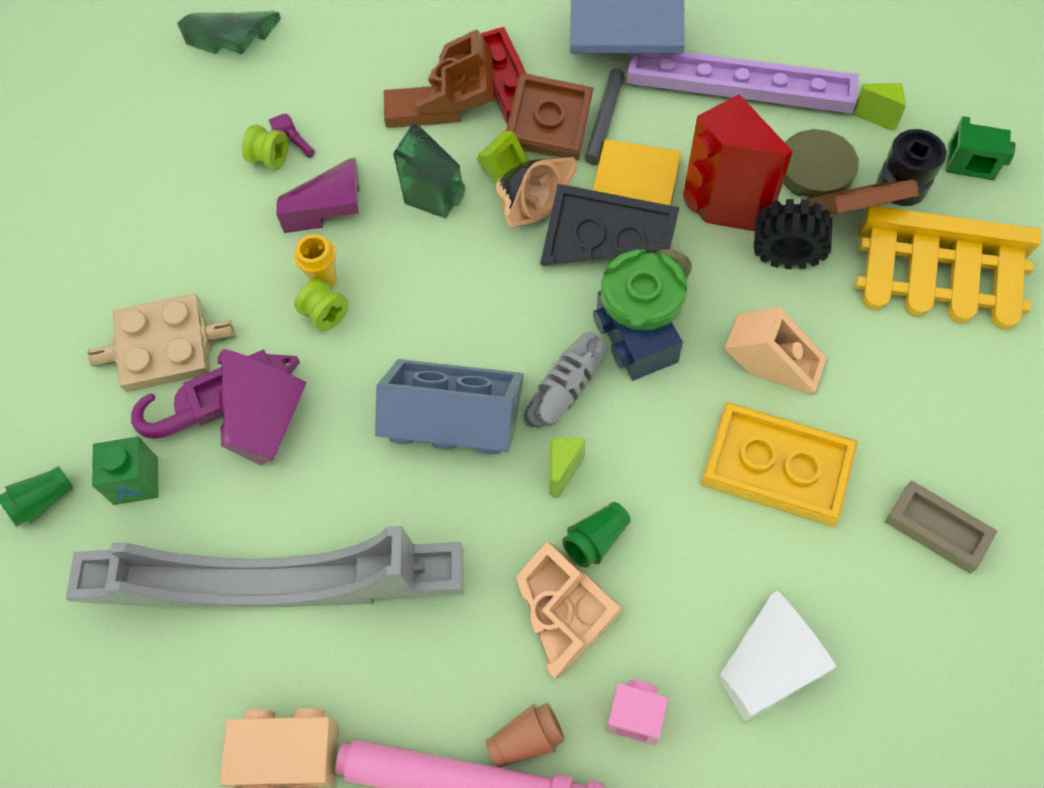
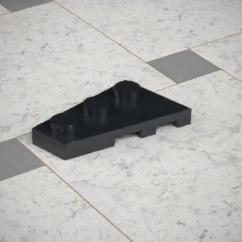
M557 184L540 265L545 266L618 257L620 254L635 249L646 250V253L656 252L659 249H671L679 207Z

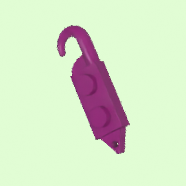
M264 349L249 355L251 358L267 363L289 374L300 364L297 356L266 354ZM222 367L182 383L183 386L178 389L174 397L175 415L155 423L146 422L143 416L144 410L155 400V395L150 393L142 397L134 405L131 412V424L135 431L145 438L159 439L168 437L198 423L202 426L223 417L224 413L219 407V392L223 390Z

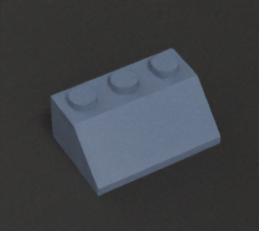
M571 0L570 53H684V0Z
M398 359L377 384L375 436L389 438V441L397 444H409L414 441L432 443L434 447L439 449H453L462 446L475 448L480 453L490 455L498 454L502 451L508 452L515 434L524 373Z

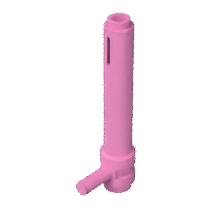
M354 739L351 743H342L335 766L336 774L344 775L345 781L376 788H604V783L589 780L588 785L574 783L572 776L557 773L552 778L358 739Z

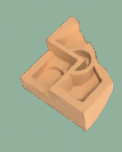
M546 542L515 577L522 597L528 602L531 611L530 621L534 633L538 634L549 663L546 664L547 670L554 678L561 676L624 610L563 551L549 542Z

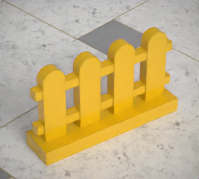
M870 206L865 211L858 226L857 238H862L859 251L867 252L865 275L864 277L858 276L856 278L855 289L863 290V303L872 310L884 308L889 302L891 295L905 297V308L913 316H924L933 307L934 301L948 303V315L955 322H968L977 313L979 307L991 309V321L996 327L1010 329L1020 321L1022 314H1027L1031 311V301L1023 300L1024 274L1029 275L1033 271L1034 261L1025 259L1041 244L1042 229ZM895 256L909 258L907 283L893 281ZM938 262L951 264L949 289L936 287ZM981 268L994 270L992 295L979 293Z

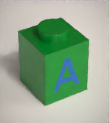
M139 436L94 443L92 486L113 505L158 498V457Z

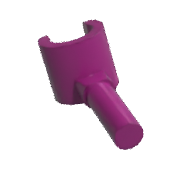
M284 113L268 120L272 131H283L307 157L314 155L315 150L296 131L294 123L288 114Z

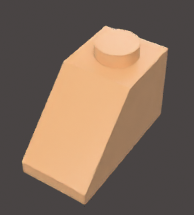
M781 307L737 314L724 348L749 374L807 394L816 392L827 359L823 352Z

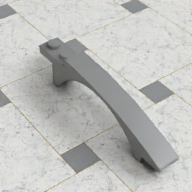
M402 526L387 527L373 538L344 549L287 558L236 559L204 557L166 552L126 542L112 543L111 550L74 552L66 600L70 602L125 605L297 607L374 604V599L464 594V547L461 542L413 544Z

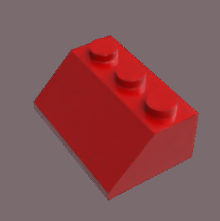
M740 94L697 116L683 197L688 208L693 212H697L706 223L755 231L757 214L761 213L763 207L768 206L772 208V202L778 201L793 151Z

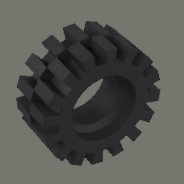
M786 199V205H782L780 201L772 202V208L768 206L763 207L761 213L757 214L753 249L756 257L761 256L760 260L764 263L771 260V266L776 268L780 264H784L785 269L792 270V265H798L799 269H806L807 263L814 267L819 264V260L825 261L828 258V254L831 253L833 219L830 217V212L827 209L822 211V205L818 203L810 207L809 200L804 199L801 200L800 204H794V199Z

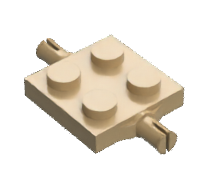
M196 293L113 310L115 335L112 345L88 349L87 357L92 367L116 361L120 387L126 392L195 378L210 372L208 353L211 341L235 337L234 326L231 319L207 325L202 315L201 300Z

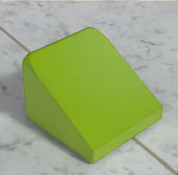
M902 83L863 84L853 110V115L886 129L896 130L906 108Z
M552 438V441H550L549 482L550 495L552 497H559L581 464L585 456V439Z

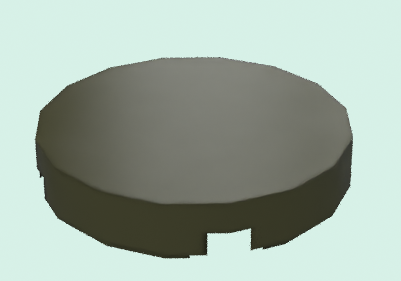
M811 129L800 131L787 139L785 143L791 148L793 153L783 183L792 192L799 195L803 192L812 195L813 198L849 189L858 172L859 158L854 147L844 137L827 130Z

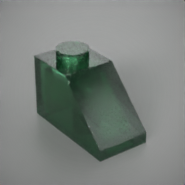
M412 123L393 153L404 204L446 219L453 206H458L461 203L465 193V184L462 183L460 165L419 125Z

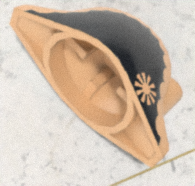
M574 157L526 161L513 167L499 178L496 183V191L501 198L500 202L508 226L516 227L539 222L552 212L557 184L569 185L577 170Z

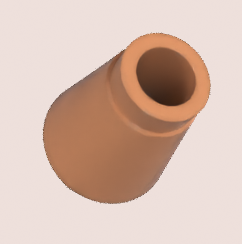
M545 703L537 707L535 704H532L497 731L494 736L486 739V746L496 767L501 768L505 765L556 752L555 746L564 742L565 737L550 705Z

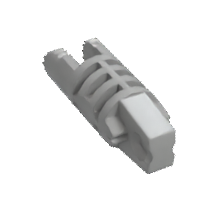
M593 332L583 333L561 354L544 380L538 385L539 390L530 401V405L524 410L525 414L523 416L525 417L524 421L527 422L526 425L537 428L556 424V421H559V417H562L565 411L573 406L574 401L578 399L582 390L585 389L588 382L593 378L608 349L604 342Z

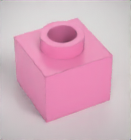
M629 680L628 686L618 683L606 732L655 746L660 738L668 697L657 694L658 687L644 681Z

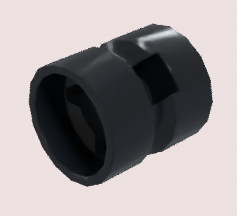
M922 129L906 130L894 139L876 183L913 179V181H917L919 196L891 202L892 204L913 206L920 203L927 196L934 178L938 175L946 159L947 151L945 144L935 134Z

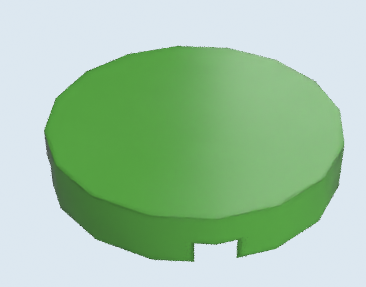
M635 249L620 254L607 265L601 280V301L607 314L619 324L634 330H654L668 325L680 315L687 298V278L681 266L668 255L657 252V255L646 253V250Z

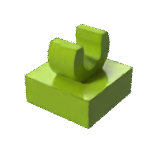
M503 131L476 158L483 171L489 173L495 186L499 178L520 163L529 161L515 133L511 131Z

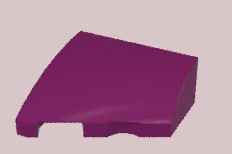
M356 158L347 159L278 197L276 215L284 233L323 228L322 218L359 213V181Z
M223 349L217 357L218 364L222 365L223 390L219 392V407L224 413V422L220 427L221 447L259 465L266 464L274 460L307 382L257 359Z

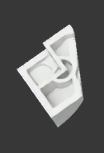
M777 590L770 594L718 678L742 719L746 722L787 699L791 694L832 672L837 666L807 623Z

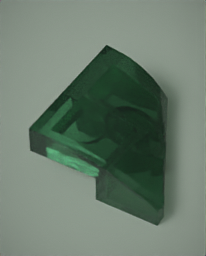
M277 11L190 13L184 16L177 24L186 45L215 55L221 48L243 55L255 38L265 41L281 20V17Z

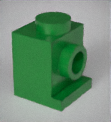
M962 116L949 141L946 172L995 180L1003 165H1010L1015 153L1016 143L1011 141V130L970 124V117Z

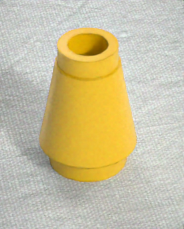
M311 234L303 237L297 243L294 252L296 265L310 281L322 278L332 288L337 281L334 245L321 235Z

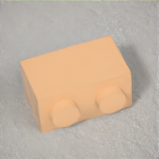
M321 709L294 710V718H275V712L269 710H248L244 712L243 719H226L220 786L226 788H335L339 725L330 717H324L325 711Z

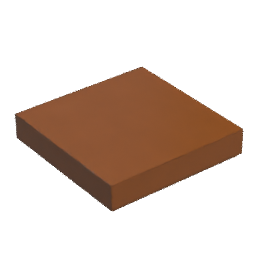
M519 73L506 131L515 133L524 150L558 157H574L575 160L579 161L594 88Z
M912 179L876 183L805 200H809L810 207L818 203L822 205V211L827 209L830 214H839L916 197L919 194L917 181Z

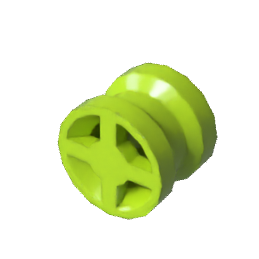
M251 125L245 132L242 141V156L244 160L253 164L263 162L266 167L274 170L279 169L283 165L288 153V137L286 133L279 130L268 132L261 125Z
M316 278L309 281L298 292L294 307L302 316H310L312 325L318 330L327 331L336 326L345 316L348 309V301L340 293H333L330 284L325 280Z

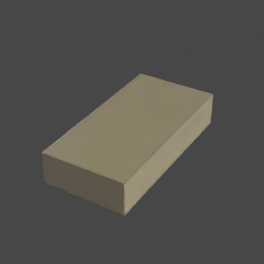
M912 480L907 484L885 520V523L969 574L978 568L998 532Z

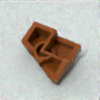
M478 29L444 45L439 56V63L432 70L428 78L429 83L433 87L427 98L418 99L416 102V109L421 115L454 113L494 101L492 50Z

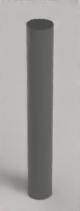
M612 69L609 73L585 155V161L591 165L599 164L604 141L607 138L624 78V73L620 69Z

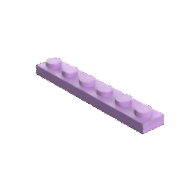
M690 52L632 53L627 73V84L731 98L740 94L746 100L852 114L857 100L859 74Z

